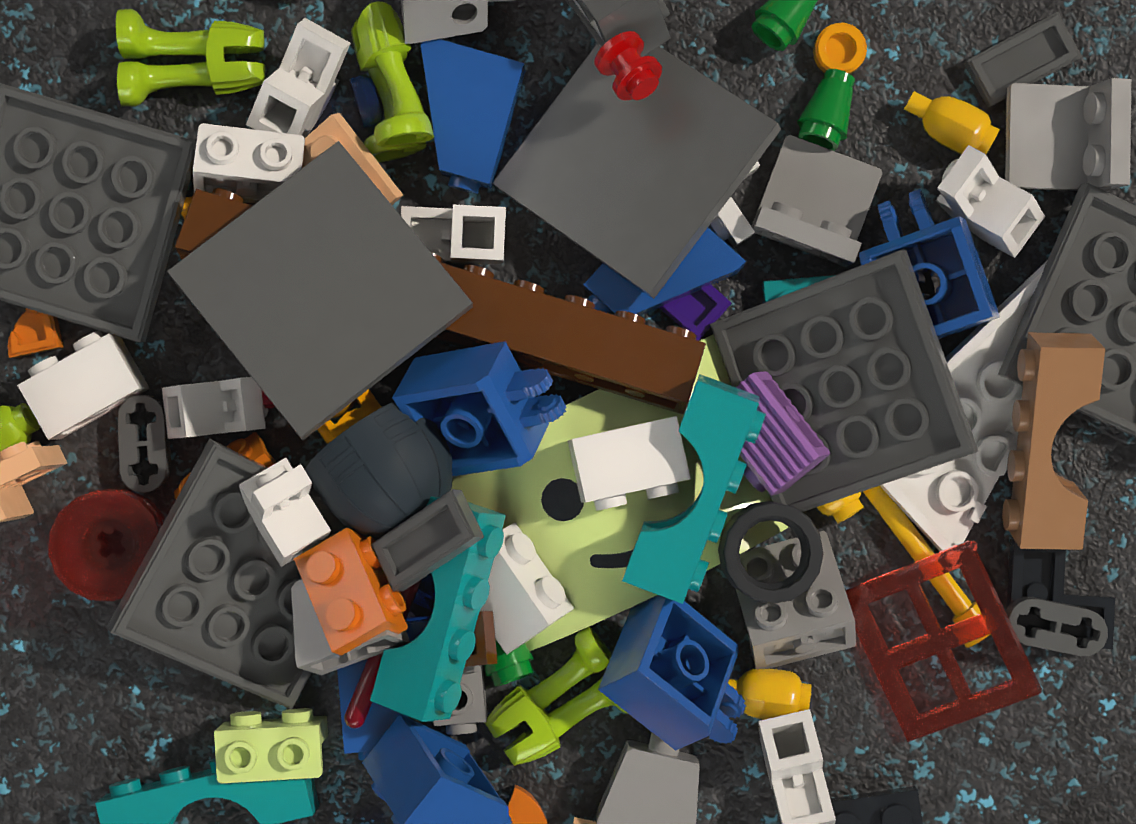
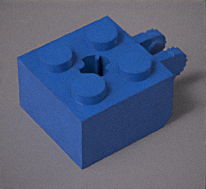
M918 189L909 193V205L920 230L904 236L899 224L898 213L891 202L886 201L878 204L880 218L889 242L859 252L860 263L864 265L897 251L906 250L919 285L925 283L924 274L932 271L931 276L940 279V286L936 288V295L933 298L929 299L930 294L922 293L938 339L1000 318L965 218L958 216L934 225L924 194Z
M506 341L416 357L392 397L399 410L403 414L408 415L414 422L420 418H427L437 425L450 449L452 477L522 466L534 457L549 422H553L559 419L560 416H563L567 408L561 396L557 394L540 396V394L545 393L552 386L553 380L548 370L537 368L536 370L521 371Z
M657 595L630 609L598 688L600 692L675 751L708 736L710 737L709 739H713L714 742L717 741L720 744L731 743L735 740L738 728L736 727L737 724L733 720H729V718H740L746 707L742 695H739L738 691L728 684L738 656V644L685 601L681 604Z
M401 714L362 762L374 781L371 785L373 791L388 804L393 812L391 820L394 824L513 823L509 816L507 804L499 797L465 744Z

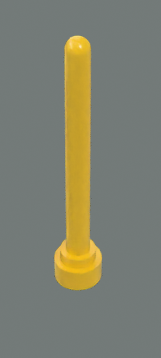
M880 486L863 491L955 614L952 618L957 626L954 632L966 648L976 645L993 633L1000 626L999 621L988 607L982 608L977 601L971 603L900 507Z

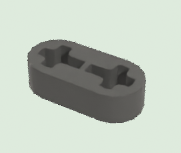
M133 396L123 402L118 412L120 474L128 488L135 492L146 493L159 490L170 478V439L167 437L163 402L154 396ZM145 403V408L148 412H155L156 415L155 423L147 424V441H142V428L140 424H132L131 414L140 412V404ZM142 446H147L149 463L158 465V474H153L149 477V484H144L143 476L134 475L133 471L134 465L142 463Z
M1021 597L1014 600L1007 607L1004 614V625L1007 633L1018 642L1032 647L1077 656H1091L1098 653L1104 647L1108 638V628L1104 619L1098 613L1080 606L1036 597ZM1030 607H1035L1034 613L1036 616L1051 622L1049 629L1032 627L1030 634L1025 635V627L1017 624V618L1019 614L1028 615ZM1082 617H1086L1085 623L1093 628L1092 638L1084 637L1080 645H1077L1076 637L1060 632L1062 623L1076 626L1080 625Z

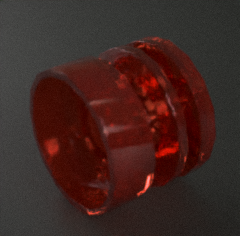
M104 489L76 497L59 512L49 533L48 555L55 575L70 591L88 600L115 601L121 599L165 521L164 514L149 498L132 490ZM121 531L124 536L120 543L126 548L125 552L117 551L108 554L105 551L109 544L104 538L105 533L110 535Z

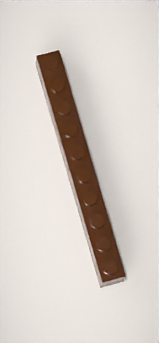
M215 188L212 193L196 189L175 245L181 260L246 212L252 205L243 203L242 197L225 189ZM432 253L473 302L472 309L433 339L463 348L506 341L518 365L535 370L537 368H544L551 375L684 415L706 346L705 342L696 340L697 336L693 332L676 326H667L666 330L645 325L646 320L637 314L627 311H616L615 315L594 309L595 304L582 297L567 295L564 300L544 294L545 290L535 283L525 280H515L514 284L493 279L494 274L485 268L475 265H464V268L460 269L444 264L442 257Z

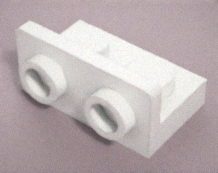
M200 124L193 165L194 193L196 189L212 193L213 189L220 188L239 195L245 203L256 204L302 169L305 138L302 135Z

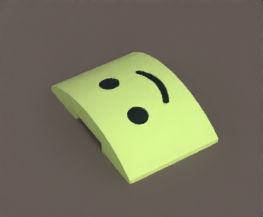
M714 334L700 340L705 342L706 346L693 389L699 374L731 385ZM598 389L567 404L566 412L563 413V416H560L559 419L553 422H549L534 457L522 466L453 476L451 489L462 490L467 502L506 515L502 529L516 522L522 533L533 542L537 555L552 577L561 583L567 599L574 607L569 613L527 641L525 644L529 651L578 632L656 596L657 594L622 581L644 521L666 520L685 511L698 497L704 482L703 467L699 455L692 444L681 434L691 479L677 482L678 493L648 499L646 489L625 494L627 500L625 505L596 511L594 501L581 503L568 440L677 416L680 427L683 414ZM739 456L738 461H741V462L746 463V462L742 459V457ZM743 474L736 494L726 491L719 510L728 513L723 529L735 513L749 504L765 501L772 502L769 492L767 490L764 492L758 491ZM772 520L759 522L750 528L743 537L739 553L747 551L789 527L782 522ZM721 535L717 543L709 540L706 542L700 559L709 562L707 570L720 564L718 548Z

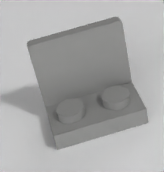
M1110 78L1092 86L1013 83L1007 87L1005 180L1021 189L1078 191L1083 183H1090L1104 191L1130 185L1132 79Z
M788 135L783 141L751 227L758 235L847 267L855 262L862 243L858 242L857 239L882 176V170L795 136Z
M825 531L819 532L824 552L820 573L806 592L791 601L770 604L753 600L736 589L748 630L751 655L756 669H770L856 646L855 618L828 535ZM797 537L747 550L740 554L741 564L748 575L757 581L769 584L781 582L791 576L799 565L802 553L800 541Z

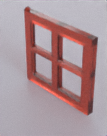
M968 540L845 590L855 618V631L907 742L1034 697L1042 692L1036 675L977 552L978 543L976 541ZM960 568L981 614L941 629L920 583ZM906 589L927 634L888 649L867 604ZM991 634L1012 679L972 694L951 649ZM937 654L958 699L918 713L898 669Z

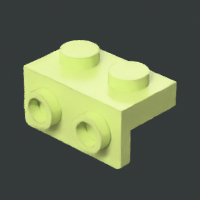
M310 708L282 711V718L262 719L261 712L258 711L230 714V721L224 722L214 731L217 781L219 783L319 778L323 773L322 743L328 737L327 716H313V709Z

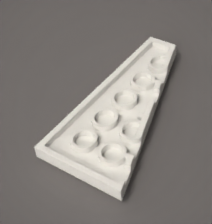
M1047 261L997 308L1000 318L980 324L945 357L979 452L880 485L942 555L955 565L964 550L962 545L974 522H979L987 507L984 504L999 476H1004L1007 470L1010 450H1016L1018 432L1014 431L1012 411L1015 400H1021L1023 386L998 375Z

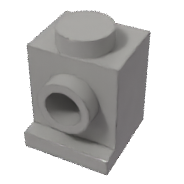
M483 665L464 667L460 685L462 691L467 695V703L464 706L456 707L452 711L450 719L433 721L434 726L445 725L446 734L460 735L477 731L476 723L486 722L488 715Z

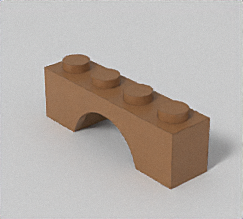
M1028 332L1027 349H1021L1019 352L1017 372L1019 380L1023 381L1021 400H1015L1012 411L1014 431L1018 432L1016 450H1010L1007 461L1008 478L1010 481H1013L1012 497L1004 501L1002 519L1004 529L1009 530L1020 549L1083 550L1088 500L1074 482L1054 472L1051 450L1055 435L1062 423L1079 408L1100 400L1105 348L1092 334Z

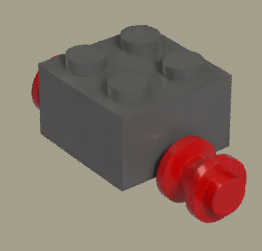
M566 0L600 47L594 60L595 67L602 75L616 76L612 89L617 97L621 100H641L652 94L659 84L662 65L655 57L645 55L671 38L664 18L670 15L663 0Z

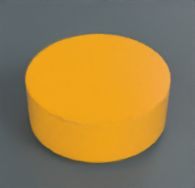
M834 23L827 26L821 31L813 47L814 60L824 73L828 69H838L852 74L863 63L867 52L866 40L863 34L855 26L848 23Z

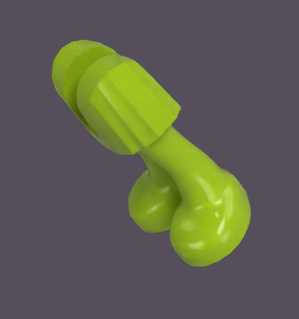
M376 1L369 4L361 12L351 29L360 71H368L378 90L385 120L375 126L374 134L364 141V145L377 162H385L403 158L424 149L426 141L432 140L434 134L431 122L423 110L417 92L403 63L407 57V52L411 50L410 44H405L401 20L391 5Z
M120 9L117 11L116 39L119 52L124 59H138L157 55L206 56L205 62L181 65H146L141 62H119L117 68V88L119 101L123 107H136L144 102L148 94L159 89L181 86H212L216 95H223L260 86L265 80V64L247 61L225 62L224 54L264 51V30L235 22L214 20L209 30L164 32L146 26L141 15L133 9Z
M590 626L576 634V651L566 664L529 690L521 685L515 688L495 707L486 719V722H484L494 738L500 737L509 730L520 726V723L523 721L527 722L531 729L526 733L523 732L503 750L514 766L544 757L559 749V737L582 719L599 709L615 706L623 713L628 714L598 690L602 678L557 709L549 713L545 709L584 678L607 668L612 654Z

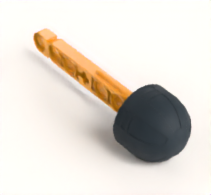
M193 196L185 198L181 212L184 220ZM370 389L332 417L336 418L343 415L336 424L330 419L317 429L327 445L309 462L305 469L312 481L314 490L319 493L323 503L328 506L334 516L348 528L366 537L371 536L374 539L381 538L427 506L430 497L440 498L449 492L453 482L452 456L448 444L437 425L427 418H420L414 422L408 415L399 410L395 401L381 407ZM356 402L361 406V408L349 411Z

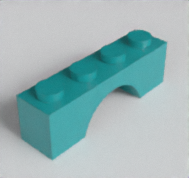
M699 374L681 421L679 432L692 444L699 455L704 475L702 489L692 505L679 515L661 521H644L627 565L623 582L681 604L685 600L688 589L695 592L699 591L709 562L700 559L707 540L714 543L718 542L728 513L719 510L726 491L736 494L747 465L744 462L738 461L744 442L748 441L755 444L766 413L757 410L760 396Z
M430 497L427 506L439 497ZM470 502L468 504L484 538L431 572L435 586V603L431 618L424 631L411 643L399 648L384 649L370 699L374 703L421 722L450 719L452 711H454L460 701L462 692L460 682L465 663L475 647L476 637L474 631L480 609L486 603L489 595L490 585L488 579L494 557L499 553L504 540L502 528L506 515Z
M216 759L209 761L211 769L191 773L190 766H181L159 773L160 781L141 785L139 778L116 782L109 785L110 793H107L95 803L100 824H175L176 818L183 807L205 798H223L236 802L246 808L259 824H280L313 816L320 804L313 778L219 783L216 774Z

